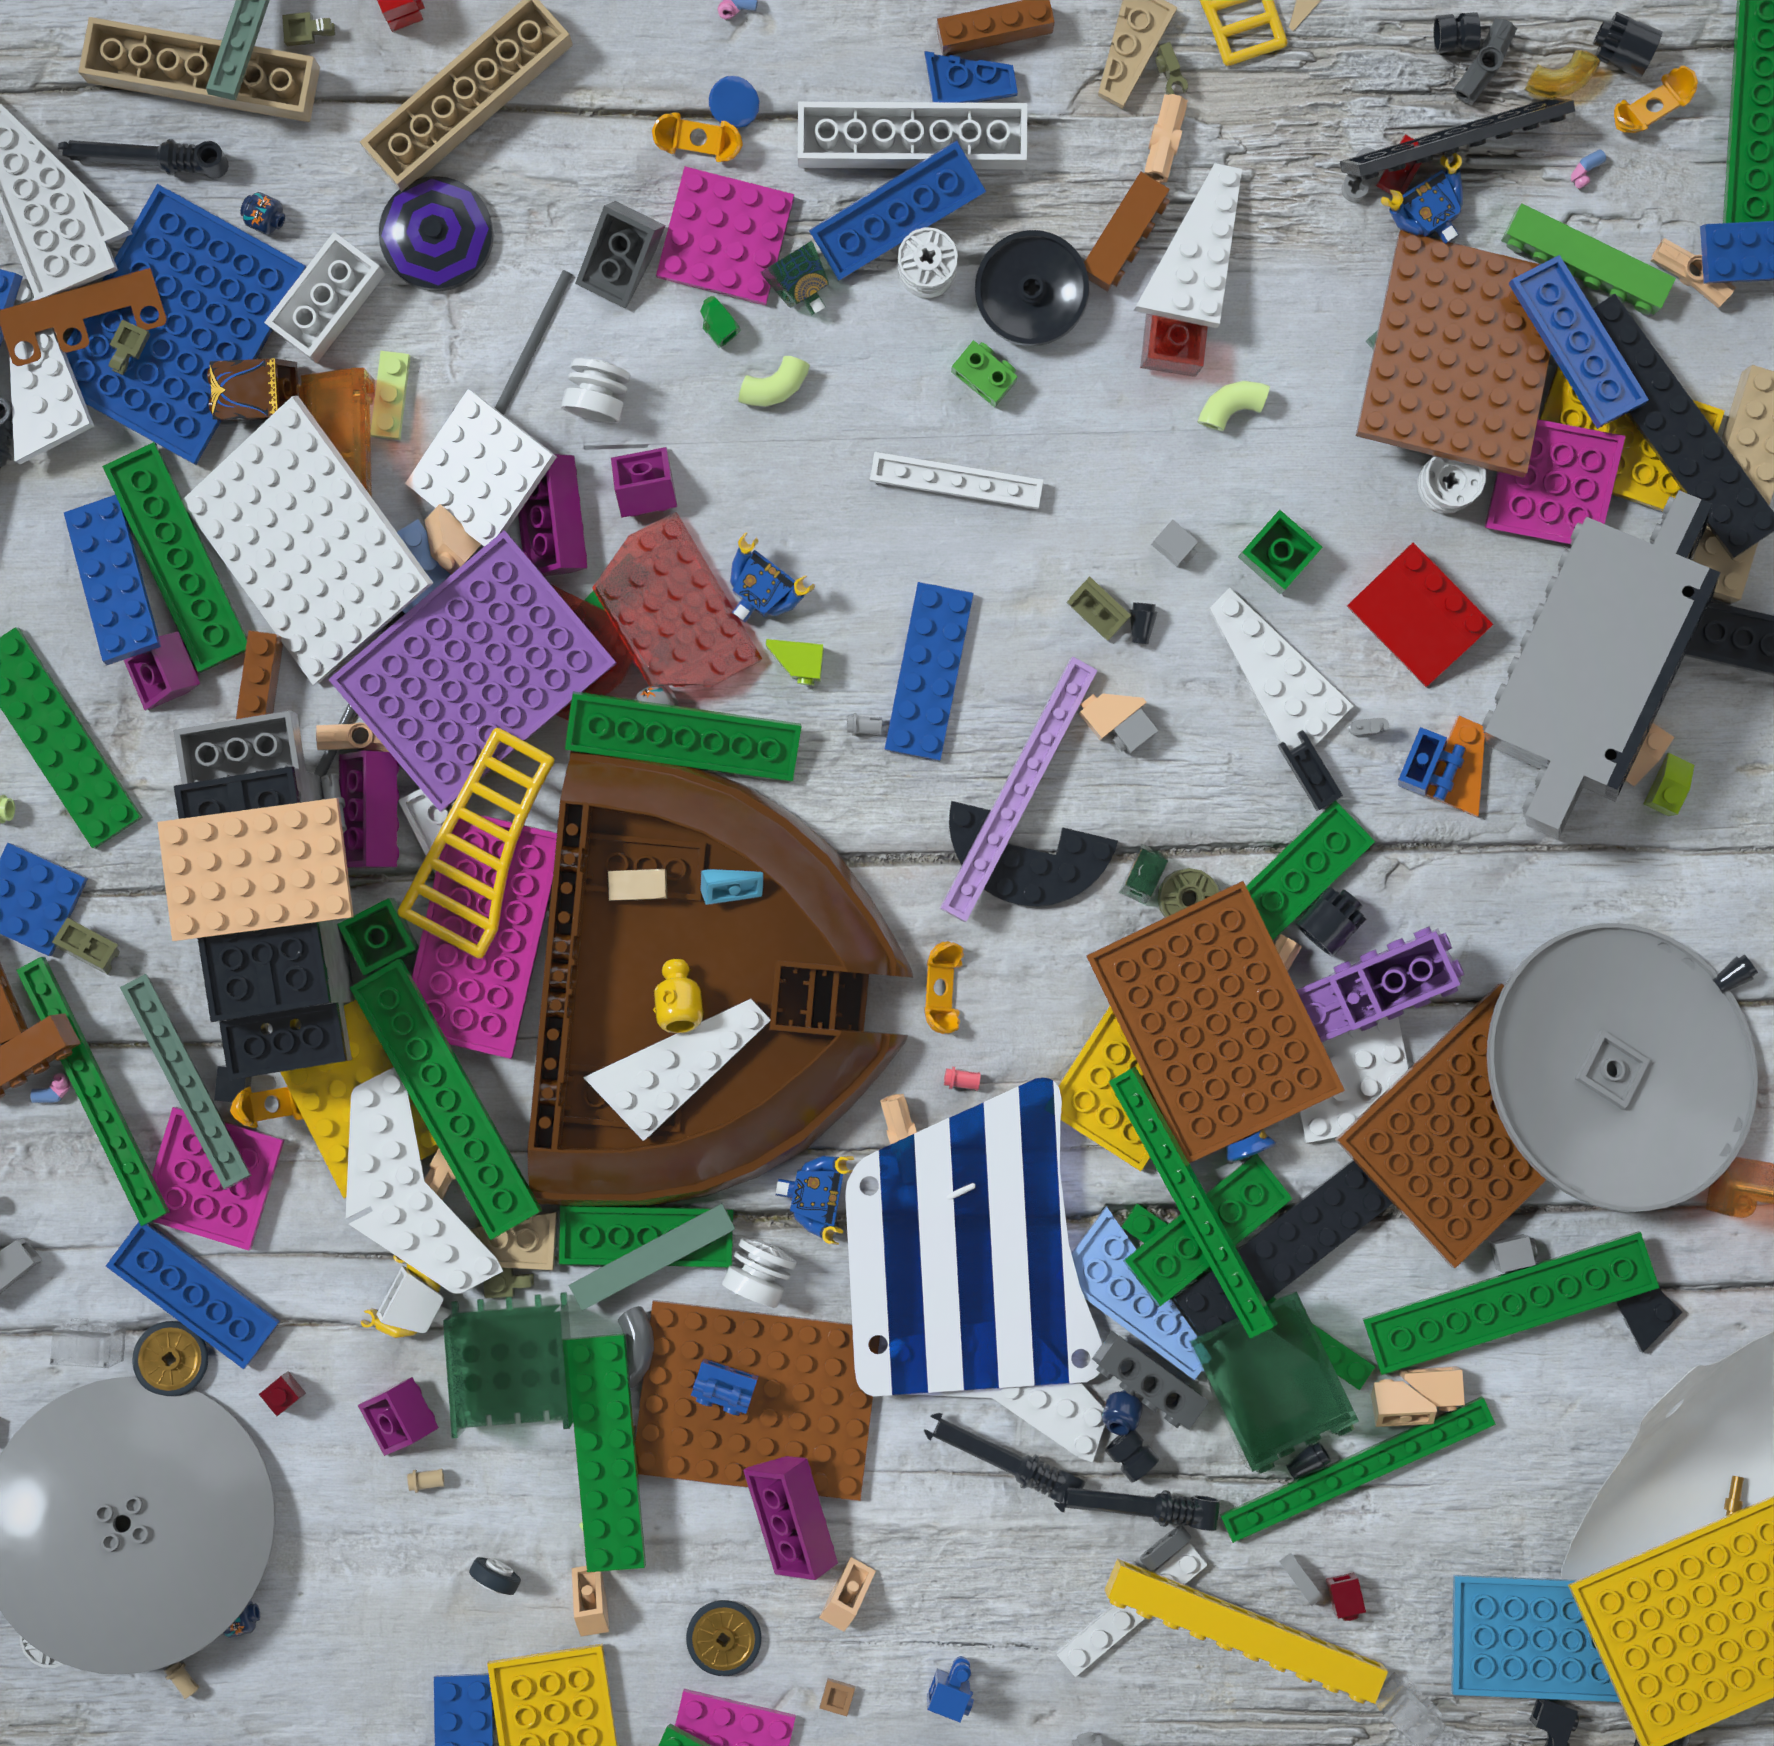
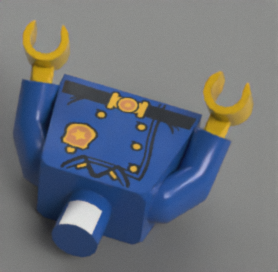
M1457 153L1452 154L1453 161L1450 164L1448 163V158L1443 155L1440 163L1448 170L1444 172L1442 169L1404 195L1398 191L1390 190L1393 195L1392 201L1387 197L1381 198V203L1384 206L1390 207L1389 212L1399 229L1415 236L1423 235L1425 237H1429L1437 232L1445 244L1459 236L1451 222L1459 216L1463 206V185L1460 170L1458 169L1462 164L1460 155Z
M747 532L744 533L738 541L739 548L731 568L730 583L734 587L732 591L741 599L732 613L745 623L755 610L763 617L768 615L777 616L793 610L804 598L805 594L814 590L815 584L805 588L803 580L807 577L806 575L795 581L756 550L751 554L759 540L756 537L752 544H748L745 540Z
M821 1156L806 1162L802 1169H798L795 1181L778 1178L775 1195L792 1198L790 1211L794 1212L795 1220L808 1232L823 1238L828 1244L839 1245L838 1242L833 1240V1234L835 1232L843 1234L841 1228L831 1226L835 1224L843 1174L852 1173L853 1171L847 1169L846 1162L847 1160H854L853 1156Z

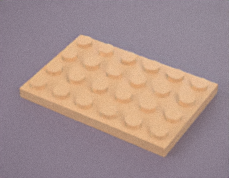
M338 798L157 822L172 941L354 917Z

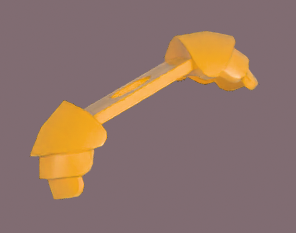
M1686 66L1674 68L1669 74H1664L1661 77L1663 85L1634 103L1629 104L1626 100L1617 103L1614 109L1616 129L1627 133L1645 131L1655 121L1678 107L1687 105L1697 90L1698 80L1695 72ZM1654 99L1659 100L1663 104V108L1658 112H1651L1646 107L1647 102Z
M676 112L660 116L652 128L654 143L659 149L670 154H675L678 148L716 155L717 162H724L734 159L743 146L742 137L738 129L726 121H721L720 126L682 120L680 113ZM697 128L704 130L707 135L706 142L701 146L694 145L690 138L692 131Z
M949 941L937 944L931 950L927 960V989L924 1013L930 1028L941 1034L957 1031L960 1024V1019L958 1018L960 1012L958 1009L952 1008L954 968L962 966L961 959L964 957V949L962 946ZM938 979H942L946 984V990L940 996L934 991V984Z
M247 1087L238 1093L230 1109L231 1114L237 1121L252 1128L258 1127L257 1121L291 1115L295 1120L303 1119L288 1087L252 1093L251 1087ZM268 1096H273L278 1101V1109L274 1113L267 1111L264 1103Z

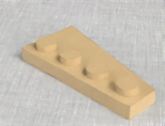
M1122 0L1098 92L1099 97L1121 109L1124 108L1177 11L1175 5L1165 0Z
M557 1212L532 1216L492 1240L489 1239L483 1226L470 1229L498 1259L502 1268L554 1269Z

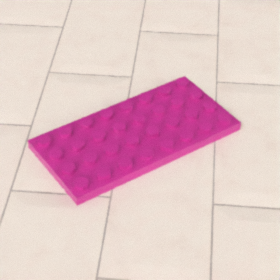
M480 815L507 831L510 830L513 823ZM459 818L452 834L500 859L505 842ZM527 825L523 826L508 871L498 931L483 958H476L424 929L422 931L412 978L448 1043L451 1045L509 1059L513 1058L552 891L556 832ZM445 844L439 857L440 860L494 888L497 874L495 869ZM436 871L433 889L489 918L490 899ZM429 901L426 918L472 943L478 944L485 929L433 901Z

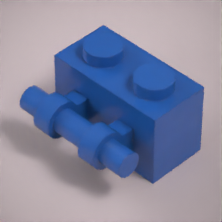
M1420 727L1399 776L1398 786L1425 796L1431 784L1437 787L1433 797L1444 801L1447 793L1452 791L1454 786L1452 781L1457 769L1462 767L1464 762L1462 757L1466 748L1455 744L1452 753L1446 752L1444 749L1447 744V737ZM1439 761L1447 764L1442 777L1434 774Z
M703 1359L691 1396L697 1397L696 1402L705 1406L712 1407L713 1403L724 1406L723 1411L737 1416L740 1415V1412L746 1414L758 1376Z
M957 1657L953 1661L949 1673L937 1668L927 1693L928 1711L961 1723L963 1715H969L974 1702L972 1698L973 1692L970 1691V1683L968 1681L971 1676L970 1662L966 1657Z

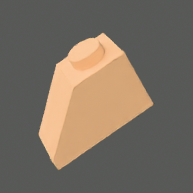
M441 504L424 520L431 557L451 575L482 545L465 531L463 525Z
M1104 693L1097 698L1093 694L1080 704L1083 710L1080 711L1079 715L1098 739L1101 740L1145 705L1146 701L1141 697Z
M1653 723L1627 776L1626 782L1635 786L1659 762L1675 737Z
M1459 1367L1399 1370L1400 1376L1436 1407H1439L1440 1411L1457 1410V1405H1465L1463 1373Z
M1384 1379L1373 1384L1371 1400L1376 1427L1434 1424L1437 1413L1436 1406L1405 1382H1394L1391 1379Z
M850 1557L832 1589L819 1618L845 1632L855 1618L876 1571Z
M586 1566L572 1568L574 1619L580 1636L609 1632L608 1605L602 1571L587 1572Z

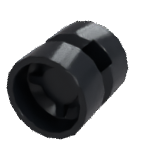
M1460 13L1458 18H1455L1453 14L1436 15L1433 27L1436 53L1454 52L1456 47H1459L1461 51L1478 50L1481 39L1478 13Z
M1136 1430L1130 1431L1126 1435H1118L1105 1449L1114 1462L1122 1463L1121 1471L1131 1483L1147 1474L1159 1461V1457L1149 1445L1142 1446L1144 1439Z

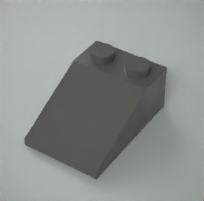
M617 201L604 205L575 284L623 308H627L656 252L666 225Z

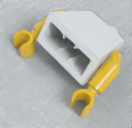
M393 1255L396 1262L407 1264V1268L401 1267L379 1310L371 1308L364 1311L372 1316V1322L361 1320V1325L366 1328L375 1326L376 1330L393 1338L414 1336L418 1332L426 1333L432 1321L445 1327L451 1318L452 1311L441 1307L444 1296L440 1292L441 1285L396 1255Z

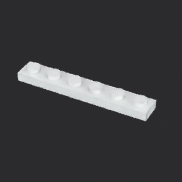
M874 452L870 482L1032 509H1039L1043 485L1042 479Z
M1188 1542L1152 1572L1185 1585L1203 1570L1207 1563ZM1111 1605L1058 1650L1056 1654L1070 1672L1077 1677L1145 1618L1138 1615L1136 1609L1129 1606L1122 1609Z

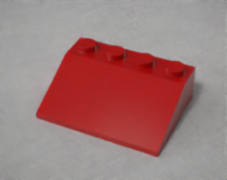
M1414 542L1403 550L1347 605L1351 612L1425 687L1433 682L1494 625Z

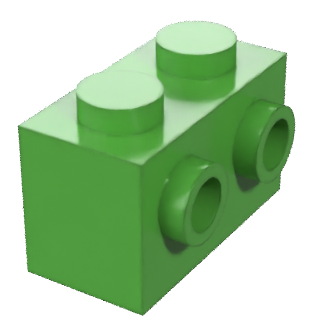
M973 340L952 365L951 373L995 408L1016 383L1018 377L1014 374L1016 369L1007 361L1003 360L1000 362L992 356L994 351L985 343L981 342L978 344Z

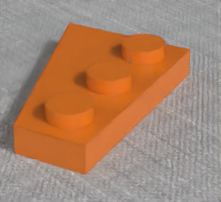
M1457 716L1444 751L1452 753L1455 744L1465 747L1466 750L1462 757L1464 762L1462 767L1457 769L1453 778L1454 786L1452 791L1448 792L1445 800L1440 802L1474 817H1479L1485 734L1483 733L1482 725L1462 716ZM1439 761L1434 774L1442 777L1447 764ZM1430 784L1426 796L1435 799L1433 796L1437 787Z

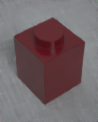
M287 1371L259 1393V1396L277 1417L304 1396L306 1392Z
M1354 1572L1326 1578L1333 1613L1338 1619L1342 1618L1343 1621H1351L1359 1618V1614L1366 1613L1359 1579Z

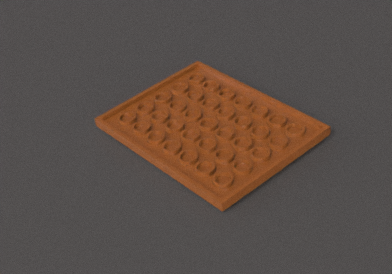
M1400 230L1355 436L1524 478L1528 471L1550 351L1509 286V282L1513 278L1541 264L1452 242L1445 244L1440 239L1423 235L1415 236Z
M1244 881L1086 955L1154 1098L1189 1163L1345 1091Z
M1502 983L1494 987L1335 1139L1452 1268H1456L1546 1181L1516 1148L1499 1117L1492 1097L1487 1067V1041L1494 1008L1504 987Z
M660 1300L652 1301L650 1324L654 1335V1353L651 1365L643 1377L635 1441L638 1474L748 1487L743 1471L745 1468L785 1456L807 1458L819 1496L861 1501L873 1396L866 1394L859 1387L856 1380L852 1323ZM880 1335L873 1336L868 1343L870 1351L874 1354H878ZM703 1359L758 1376L746 1414L740 1412L739 1416L729 1414L723 1411L724 1406L713 1403L712 1407L705 1406L696 1402L697 1397L691 1396Z

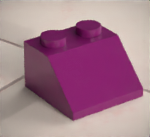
M667 447L611 458L614 490L621 518L636 517L644 513L666 511L677 507Z
M179 632L159 636L160 648L124 660L145 711L183 696L200 685L197 671L190 661L186 645L182 641Z
M413 1377L358 1404L384 1456L414 1444L439 1428L435 1421L434 1413L427 1406L422 1396V1391L419 1385L415 1383Z

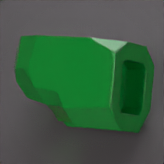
M710 296L703 301L700 310L704 319L703 330L716 346L720 348L736 337L741 329L715 296Z

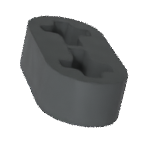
M1183 1525L1174 1528L1145 1551L1140 1557V1561L1148 1571L1156 1569L1190 1541L1191 1535Z

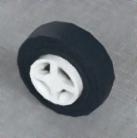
M477 1557L469 1570L470 1575L481 1586L499 1594L514 1595L521 1582L520 1577L509 1566L495 1559Z

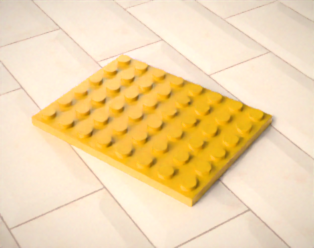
M1774 1496L1568 1584L1640 1746H1664L1774 1698Z

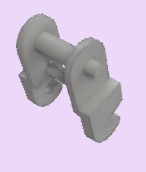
M1385 718L1355 720L1349 725L1348 729L1350 734L1354 736L1376 735V733L1387 730L1389 722Z

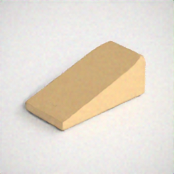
M667 870L608 871L609 900L667 899Z

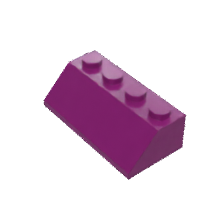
M554 454L557 456L518 513L522 551L544 577L569 574L588 568L574 455Z
M360 751L339 754V785L341 798L345 800L343 812L347 830L343 832L347 868L397 867V860L399 858V848L397 846V832L399 830V819L397 817V803L399 801L397 774L399 772V763L390 752Z
M785 1456L745 1468L743 1471L774 1573L776 1575L817 1580L837 1565L838 1561L834 1545L831 1541L807 1458Z

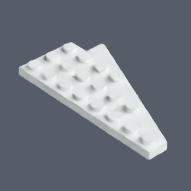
M0 103V210L35 299L38 300L73 290L117 271L118 268L108 244L131 235V230Z

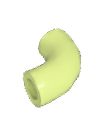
M784 356L778 371L772 376L756 378L746 375L740 389L738 402L762 407L784 402L799 390L808 374L810 365L799 358Z
M1239 381L1224 385L1209 397L1200 412L1197 422L1205 427L1224 431L1227 421L1236 411L1248 409L1260 413L1266 402L1270 386L1250 381Z

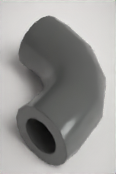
M642 1306L627 1310L618 1319V1323L626 1336L630 1388L636 1387L651 1365L654 1353L653 1329Z

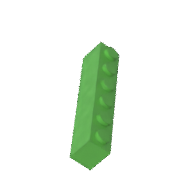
M1522 203L1516 209L1501 239L1510 250L1517 253L1523 251L1531 255L1532 259L1539 264H1543L1560 255L1572 276L1582 280L1586 287L1593 290L1601 289L1609 293V297L1616 294L1621 302L1626 301L1634 305L1636 311L1645 315H1654L1662 308L1676 279Z

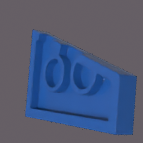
M924 51L932 102L978 103L1018 95L1013 65L985 60L973 61L961 59L960 56L950 55L948 57L936 55L935 52Z

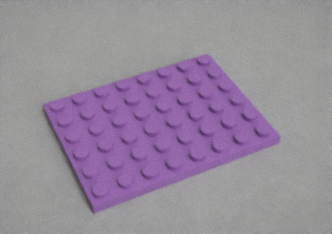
M503 530L328 680L435 807L442 812L457 799L493 729L501 728L526 741L571 703L573 691L583 693L615 666L617 662L509 534ZM499 742L492 757L503 761L515 749ZM486 767L481 778H483L488 772H490L491 769Z

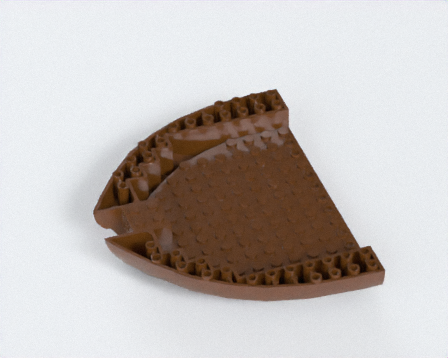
M578 751L570 752L559 806L528 1139L529 1188L539 1204L649 1207L706 1197L755 1179L808 1149L852 1108L906 1043L908 1035L864 1031L869 974L913 978L912 969L872 898L829 843L792 812L742 783L700 768ZM716 869L763 872L762 896L706 905L701 893V871ZM667 870V899L609 900L608 871ZM672 959H682L686 961L690 969L687 978L695 981L701 990L703 1008L701 1022L749 999H752L770 1018V1022L643 1141L583 1077L677 1034L661 1029L657 1023L656 1013L653 1011L655 1008L654 990L658 984L666 980L662 974L664 963Z

